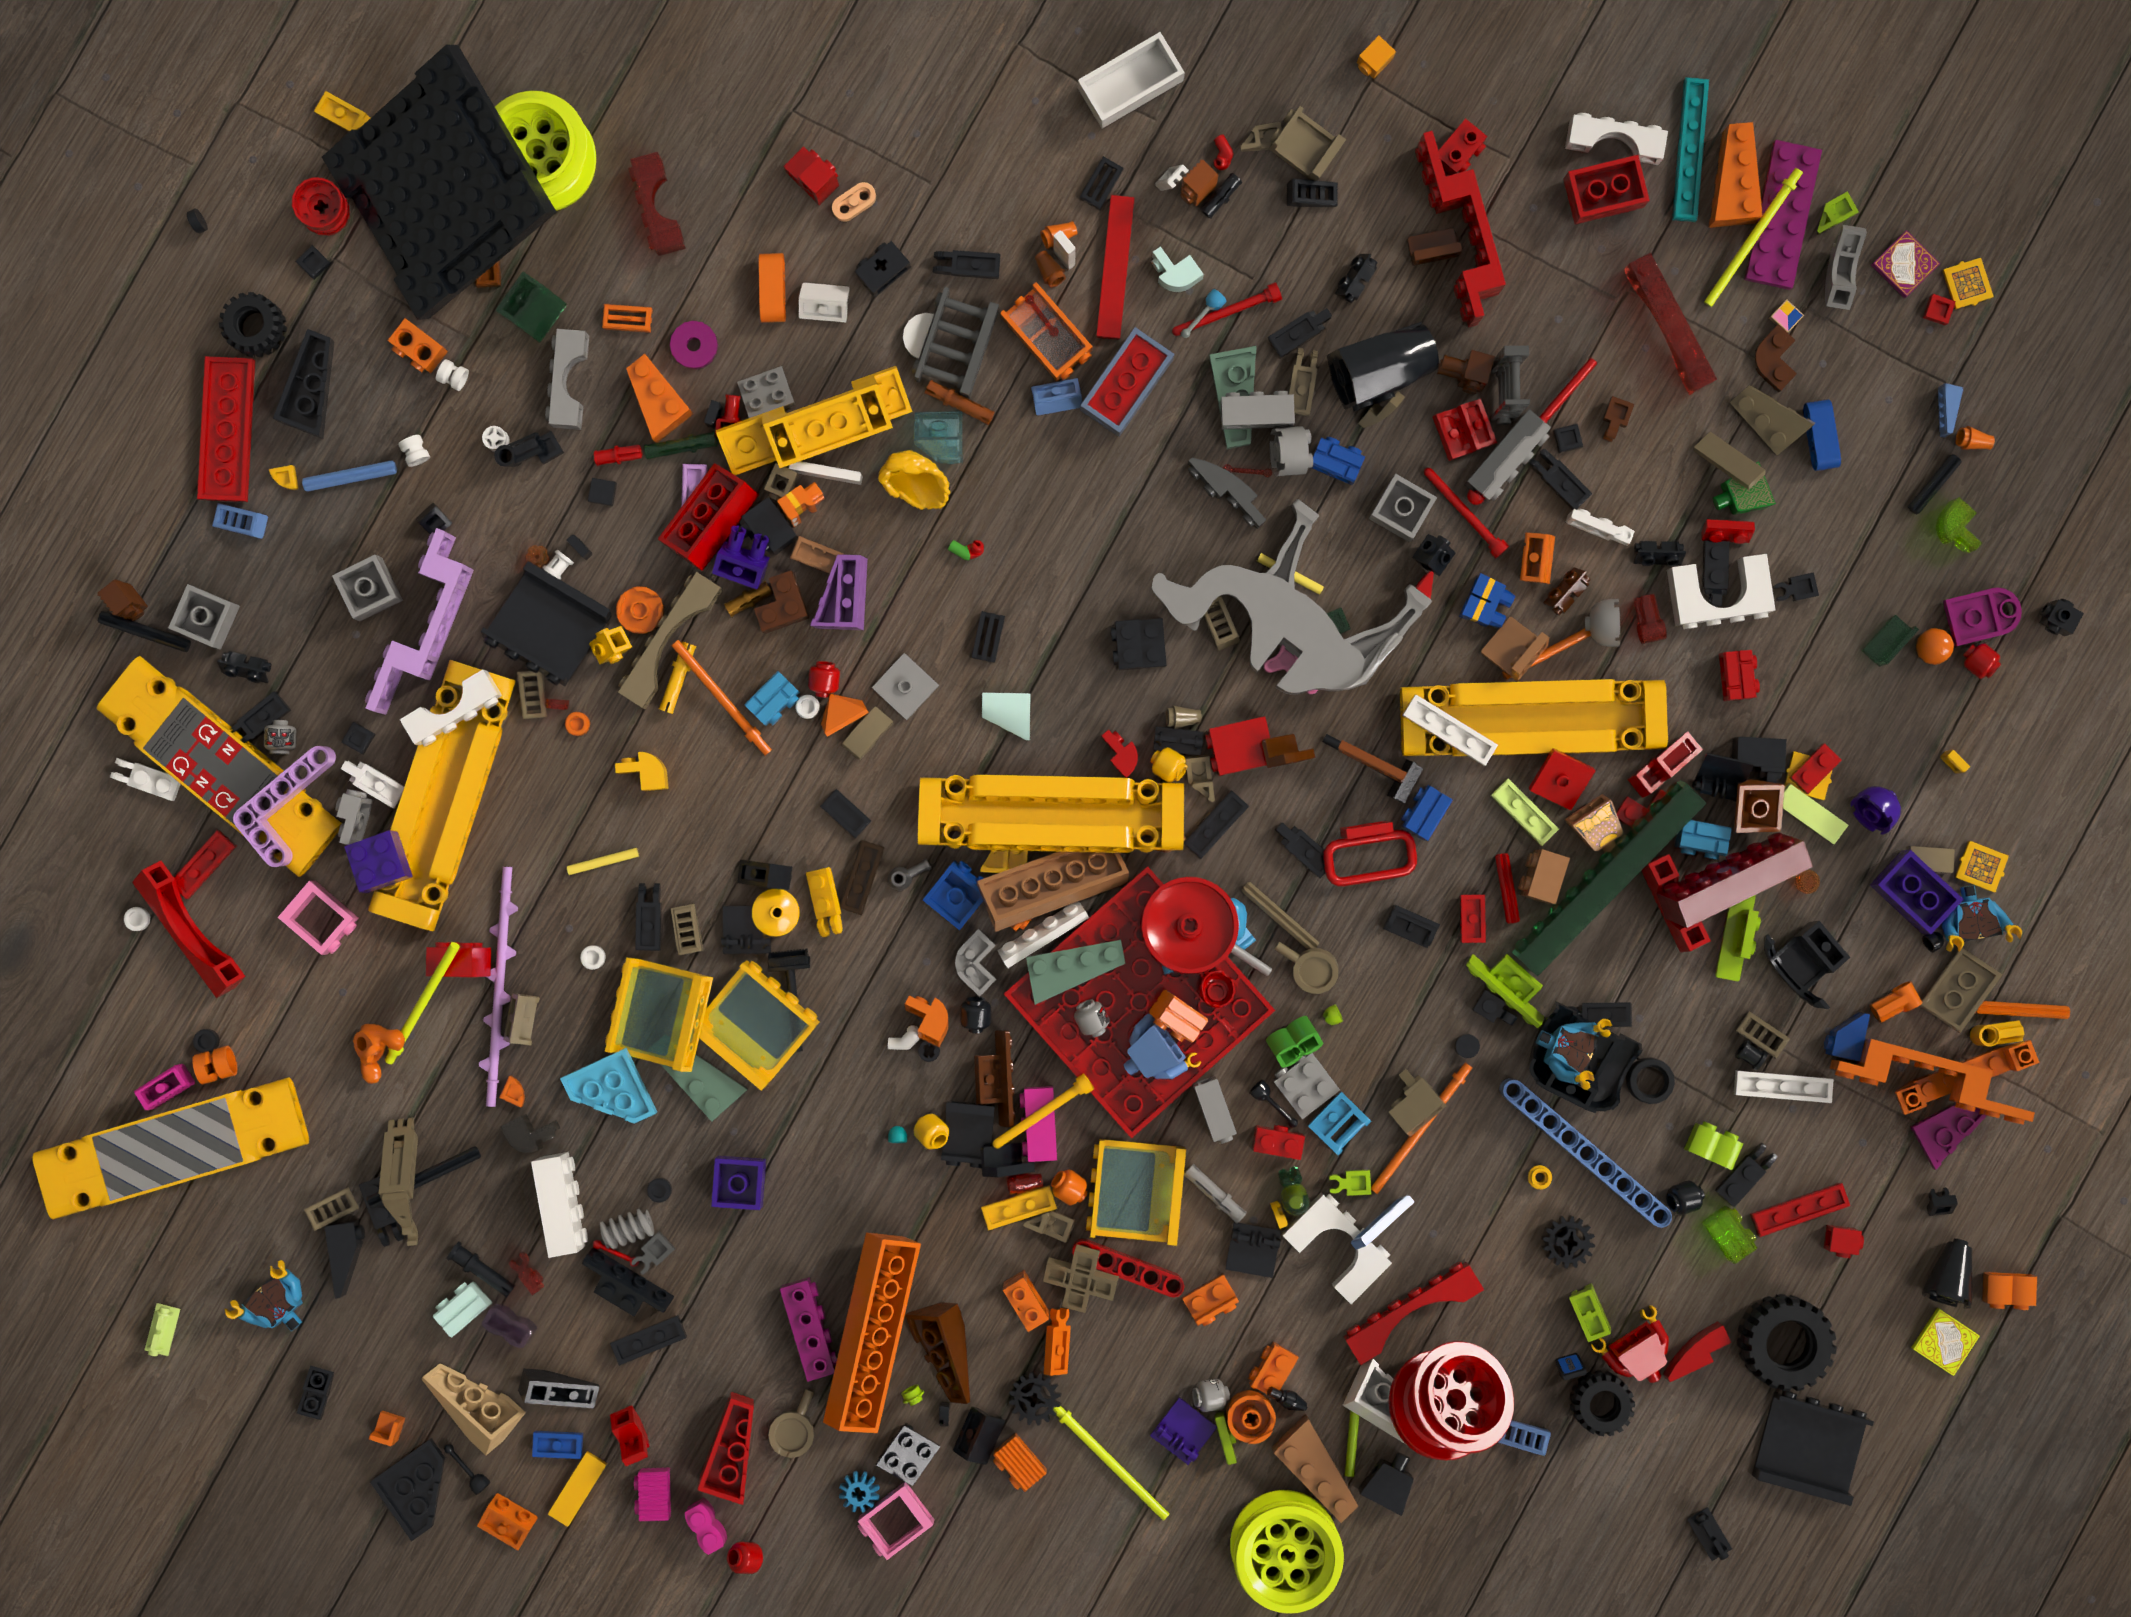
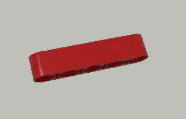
M1078 1239L1073 1244V1256L1076 1245H1086L1091 1249L1100 1251L1099 1257L1105 1253L1111 1255L1112 1261L1108 1265H1102L1098 1258L1096 1269L1119 1276L1121 1279L1173 1298L1180 1296L1184 1291L1183 1279L1175 1272L1088 1239ZM1125 1262L1134 1264L1135 1269L1132 1273L1127 1274L1121 1270ZM1147 1271H1154L1157 1273V1278L1153 1282H1147L1144 1279V1274ZM1171 1279H1176L1180 1283L1178 1289L1174 1291L1166 1287L1167 1282Z

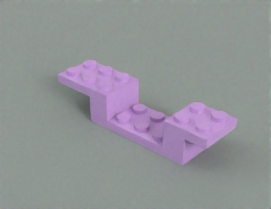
M436 528L435 533L432 532L427 541L429 548L426 555H422L418 564L420 574L445 584L444 588H440L437 594L436 601H438L436 609L432 610L428 617L427 623L429 627L427 632H424L420 637V650L418 651L395 641L386 646L383 652V658L385 659L382 667H378L374 675L376 682L373 690L370 689L365 698V703H367L366 709L387 714L403 671L427 680L432 678L474 571L464 564L448 559L456 537Z

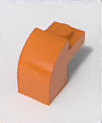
M909 996L905 1002V1010L923 1019L917 1031L918 1037L940 1047L948 1031V1013L944 1004L937 998H934L930 1006L928 1005L929 1002L922 997L916 996L913 998Z

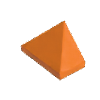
M830 694L821 726L828 737L869 712L862 700Z

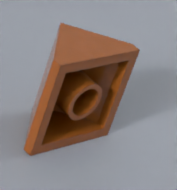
M1752 779L1738 784L1734 832H1781L1785 785Z

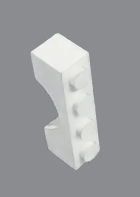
M1578 113L1577 115L1574 114L1569 122L1565 149L1589 153L1594 144L1600 140L1615 138L1626 143L1631 149L1633 156H1639L1640 162L1659 165L1664 158L1668 131L1662 130L1660 126L1656 125L1643 127L1638 126V123L1633 121L1620 123L1615 122V119L1610 117L1597 119L1592 118L1587 113Z
M482 669L462 682V698L452 711L438 715L426 708L420 707L401 718L400 721L415 745L423 744L424 747L437 740L435 736L442 732L447 734L456 729V724L463 719L466 722L478 715L477 711L483 707L489 709L498 703L497 699L502 694L489 672Z

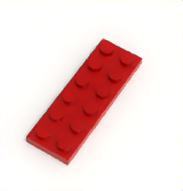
M205 356L197 499L248 502L255 360L253 358Z

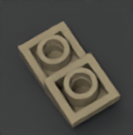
M875 706L845 739L842 746L857 759L861 760L876 745V741L893 725V721Z

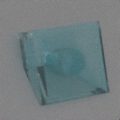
M915 412L914 445L938 463H963V412Z

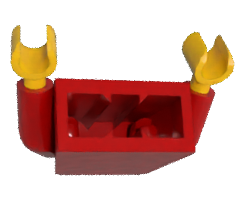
M1649 1305L1652 1311L1651 1316L1647 1317L1643 1309L1640 1310V1315L1643 1319L1649 1320L1650 1325L1646 1321L1609 1345V1351L1606 1349V1343L1602 1338H1599L1603 1342L1602 1348L1596 1349L1592 1343L1591 1347L1595 1352L1603 1355L1602 1359L1615 1373L1628 1378L1634 1376L1638 1381L1647 1378L1650 1383H1655L1662 1376L1659 1369L1667 1363L1665 1355L1668 1352L1669 1337L1660 1320L1655 1318L1657 1315L1656 1308Z

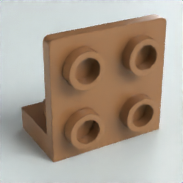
M1509 617L1481 650V654L1518 682L1548 647L1550 637L1543 632L1536 636L1514 618Z

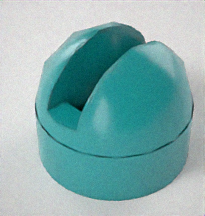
M894 1126L890 1129L888 1143L907 1142V1132L903 1127Z

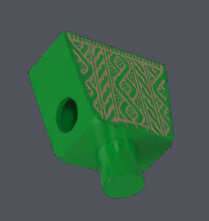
M1765 476L1749 490L1730 478L1720 484L1723 493L1712 498L1717 510L1729 506L1732 515L1765 509L1776 504Z

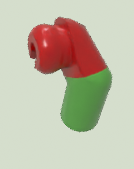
M953 540L948 550L964 560H970L982 555L984 544L980 540H975L973 543L963 546Z

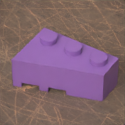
M837 555L827 580V587L823 597L820 598L815 618L812 619L810 626L817 629L864 630L867 558L861 555Z

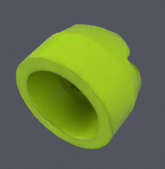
M1336 1004L1325 1009L1323 1017L1327 1024L1337 1025L1343 1022Z

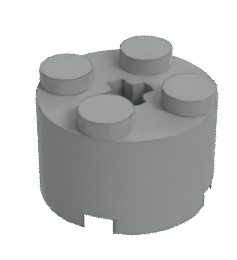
M1303 426L1273 428L1271 430V435H1275L1274 441H1270V460L1272 468H1277V472L1274 473L1275 476L1306 474L1308 468L1313 467L1312 453H1309L1308 444L1311 443L1310 430L1304 429Z

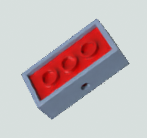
M1135 327L1080 405V411L1120 437L1173 361L1174 353Z

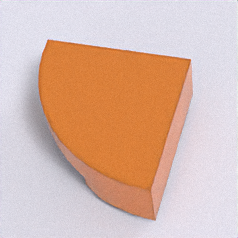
M510 1075L499 1098L520 1108L523 1107L525 1094L522 1085L516 1078Z

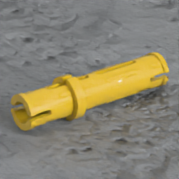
M682 641V644L687 649L688 643ZM690 644L688 651L693 656L697 646ZM679 654L676 662L673 661L672 663L674 668L658 708L665 711L668 702H670L667 712L671 714L674 713L673 711L687 671L690 672L691 669Z

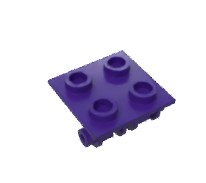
M1179 1397L1150 1436L1189 1465L1191 1461L1194 1462L1197 1459L1198 1452L1216 1430L1217 1426Z

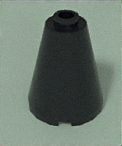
M1954 1238L1953 1242H1947L1923 1288L1922 1295L1924 1297L1930 1294L1929 1299L1952 1307H1957V1303L1964 1304V1309L1971 1308L1972 1248L1968 1246L1967 1241Z

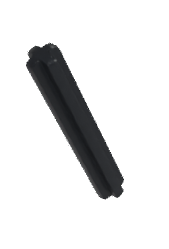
M105 611L100 612L97 620L100 624L183 652H188L191 646V641L112 615Z

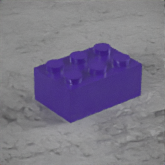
M1901 850L1870 884L1878 894L1921 934L1931 935L1964 900L1911 850Z

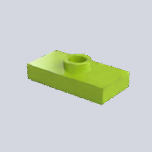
M1224 1411L1215 1413V1422L1228 1465L1235 1464L1237 1460L1233 1444L1237 1443L1236 1438L1228 1429Z

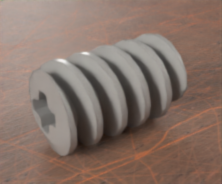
M637 1209L636 1217L631 1212H628L627 1220H624L622 1215H619L618 1223H615L610 1218L608 1227L601 1221L600 1230L605 1246L608 1249L609 1246L612 1249H616L618 1242L621 1246L627 1245V1239L629 1242L634 1243L636 1236L640 1240L644 1239L645 1232L648 1236H653L654 1226L648 1210L646 1209V1213L643 1214L640 1209Z

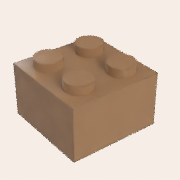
M1543 849L1534 850L1533 854L1529 853L1525 864L1528 867L1526 877H1521L1518 889L1521 890L1520 896L1545 904H1556L1570 858Z

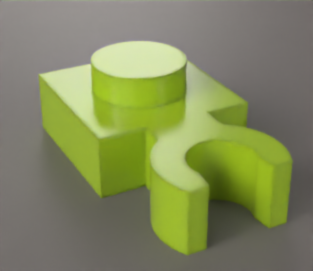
M1369 1169L1345 1171V1178H1341L1336 1174L1328 1176L1329 1180L1338 1181L1336 1188H1329L1331 1193H1339L1342 1189H1346L1347 1196L1371 1195Z

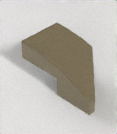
M1281 122L1255 126L1251 134L1240 146L1241 152L1269 150L1273 143L1270 140L1271 136L1277 128L1282 130Z
M1398 391L1384 408L1379 404H1374L1358 424L1365 428L1380 422L1398 407L1405 396Z
M1209 755L1185 757L1186 765L1188 766L1186 770L1188 783L1207 797L1208 800L1211 802L1215 801Z
M1906 846V850L1913 851L1934 872L1953 873L1955 849Z
M1051 1211L1025 1222L1023 1226L1067 1243L1076 1220Z

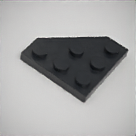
M432 1438L370 1482L411 1542L434 1525L445 1457Z

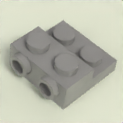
M347 789L346 794L343 793L342 797L338 798L335 810L338 811L336 817L346 819L345 823H342L339 828L338 837H341L339 843L349 845L363 840L374 801L367 798V793Z
M1313 1053L1302 1056L1291 1067L1281 1068L1274 1074L1276 1078L1273 1082L1302 1119L1340 1091Z

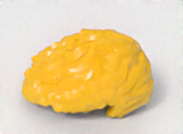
M912 450L892 453L878 473L879 482L890 496L894 498L900 497V499H903L917 509H941L949 500L950 483L947 477L944 476V473L938 469L935 463Z

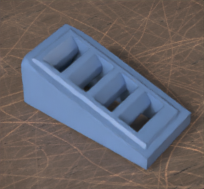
M1947 383L1938 387L1940 437L1945 438L1954 431L1963 387Z
M218 503L212 526L262 539L268 516ZM229 511L227 523L225 525L224 520L226 512ZM236 513H238L235 527H233ZM246 515H247L248 517H247L245 529H243L244 522H245V518H246Z
M1512 1420L1510 1424L1512 1426L1510 1438L1506 1439L1505 1433L1498 1442L1545 1456L1551 1432L1548 1429ZM1518 1428L1522 1429L1519 1442L1515 1441ZM1527 1432H1531L1529 1444L1525 1443ZM1537 1435H1541L1539 1446L1537 1447L1535 1446Z

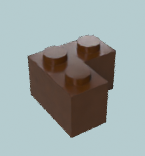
M792 570L769 578L776 601L754 609L761 631L766 634L809 619L804 600Z

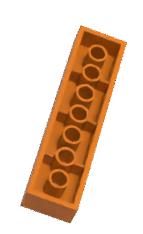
M866 1232L823 1423L838 1431L878 1433L921 1243L909 1238Z

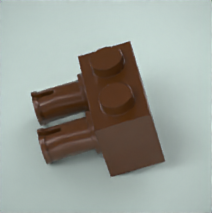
M1471 350L1467 357L1461 360L1444 354L1443 359L1440 360L1437 374L1456 378L1458 381L1457 386L1463 388L1462 391L1466 393H1480L1488 384L1495 356Z

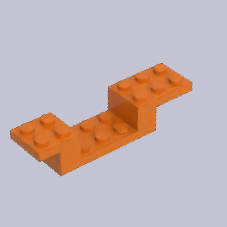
M1867 1038L1864 1041L1861 1060L1857 1061L1856 1065L1839 1060H1831L1829 1069L1836 1070V1076L1854 1079V1076L1860 1077L1859 1082L1878 1086V1082L1886 1083L1891 1060L1903 1064H1909L1910 1061H1914L1915 1067L1932 1071L1936 1067L1939 1068L1938 1073L1955 1076L1949 1101L1956 1102V1108L1973 1112L1978 1108L1980 1109L1979 1114L1999 1118L2001 1114L2004 1115L2003 1120L2024 1125L2025 1121L2033 1122L2035 1112L1986 1100L1993 1073L1991 1070Z

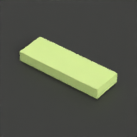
M1506 779L1490 795L1540 846H1543L1559 830L1509 779Z
M1790 783L1785 787L1783 809L1826 840L1835 844L1849 825Z

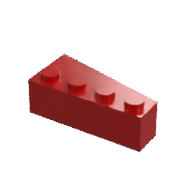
M734 1392L730 1393L698 1480V1491L741 1505L744 1504L754 1399Z

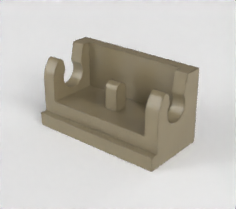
M512 993L504 1041L522 1045L532 1044L531 1034L537 1003L540 1000L538 996Z

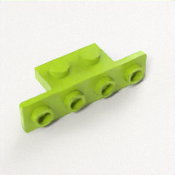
M1756 895L1728 908L1715 973L1717 978L1738 982L1744 958L1750 959V956L1755 952L1756 941H1754L1755 931L1759 930L1761 918L1758 917L1759 911L1753 910Z
M1474 954L1469 957L1466 966L1473 976L1480 977L1490 991L1498 993L1511 1009H1516L1522 1014L1523 1019L1528 1024L1534 1025L1536 1028L1542 1025L1544 1016L1528 1002L1541 990L1543 986L1508 954L1492 969L1486 966Z

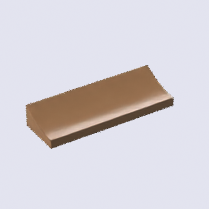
M1056 852L977 881V887L996 932L1127 884L1129 871L1120 853Z

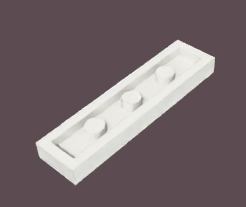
M1414 695L1402 715L1483 766H1486L1498 746L1493 741L1418 695Z
M1079 901L1067 905L1060 912L1047 917L1039 925L1026 930L1023 935L1015 940L1005 943L997 951L1007 968L1082 923L1089 916Z
M1735 1070L1734 1095L1832 1103L1834 1079Z

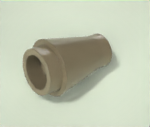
M1174 705L1172 708H1166V726L1176 729L1193 724H1201V710Z

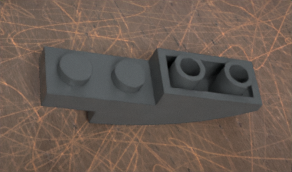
M1191 458L1188 461L1189 473L1196 480L1200 478L1204 482L1205 486L1203 488L1212 498L1216 496L1218 499H1221L1227 494L1229 497L1226 499L1234 509L1239 508L1244 513L1242 518L1250 527L1255 526L1258 529L1265 523L1266 519L1252 504L1258 495L1242 480L1229 471L1205 460Z

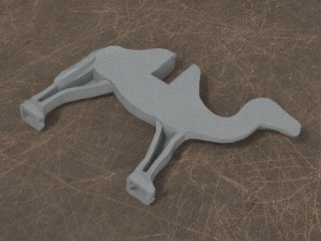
M1296 499L1292 504V510L1296 517L1293 531L1282 546L1276 563L1267 573H1258L1233 565H1221L1206 572L1191 588L1168 581L1162 573L1154 576L1152 590L1178 622L1194 631L1198 629L1200 620L1217 597L1227 594L1235 597L1244 606L1252 623L1250 665L1256 674L1278 645H1284L1287 651L1298 657L1276 686V689L1290 695L1311 690H1350L1367 684L1383 660L1402 641L1403 635L1432 602L1430 598L1409 584L1404 590L1405 607L1397 617L1389 623L1363 631L1343 640L1335 624L1325 611L1306 594L1295 590L1294 574L1302 545L1312 529V524L1319 517V514L1299 499Z

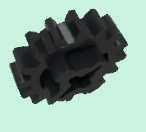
M1569 1215L1566 1221L1563 1216H1559L1560 1222L1557 1223L1551 1220L1553 1227L1551 1229L1548 1227L1544 1228L1548 1232V1236H1542L1541 1238L1547 1242V1244L1542 1246V1249L1550 1251L1546 1255L1548 1259L1555 1257L1553 1262L1555 1265L1558 1266L1562 1261L1564 1268H1568L1569 1263L1574 1268H1577V1261L1586 1263L1585 1255L1592 1257L1593 1254L1588 1250L1595 1247V1244L1590 1242V1239L1595 1236L1593 1233H1587L1591 1227L1588 1224L1582 1226V1219L1578 1218L1574 1222V1216ZM1563 1228L1562 1232H1560L1558 1235H1555L1559 1229ZM1575 1228L1581 1231L1583 1239L1578 1238ZM1571 1238L1573 1243H1569L1567 1247L1563 1242ZM1553 1245L1560 1247L1561 1256L1556 1253ZM1578 1249H1581L1577 1255L1573 1256Z
M1030 1372L1028 1379L1025 1375H1022L1020 1377L1022 1383L1015 1381L1013 1385L1017 1389L1009 1392L1010 1395L1014 1396V1399L1010 1400L1009 1404L1016 1406L1012 1413L1019 1412L1021 1414L1018 1419L1019 1421L1027 1418V1425H1030L1033 1420L1036 1421L1037 1426L1041 1425L1042 1419L1049 1422L1051 1420L1049 1414L1055 1416L1058 1413L1054 1407L1061 1406V1402L1056 1401V1398L1062 1396V1393L1055 1392V1389L1059 1386L1058 1383L1052 1385L1050 1383L1052 1380L1051 1376L1043 1379V1372H1040L1038 1377H1035L1034 1372ZM1034 1383L1032 1389L1022 1390L1025 1385ZM1044 1386L1048 1389L1050 1396L1045 1393ZM1034 1393H1037V1398L1041 1399L1036 1404L1030 1398ZM1020 1401L1025 1403L1027 1411L1022 1407ZM1040 1407H1049L1044 1413L1037 1414Z

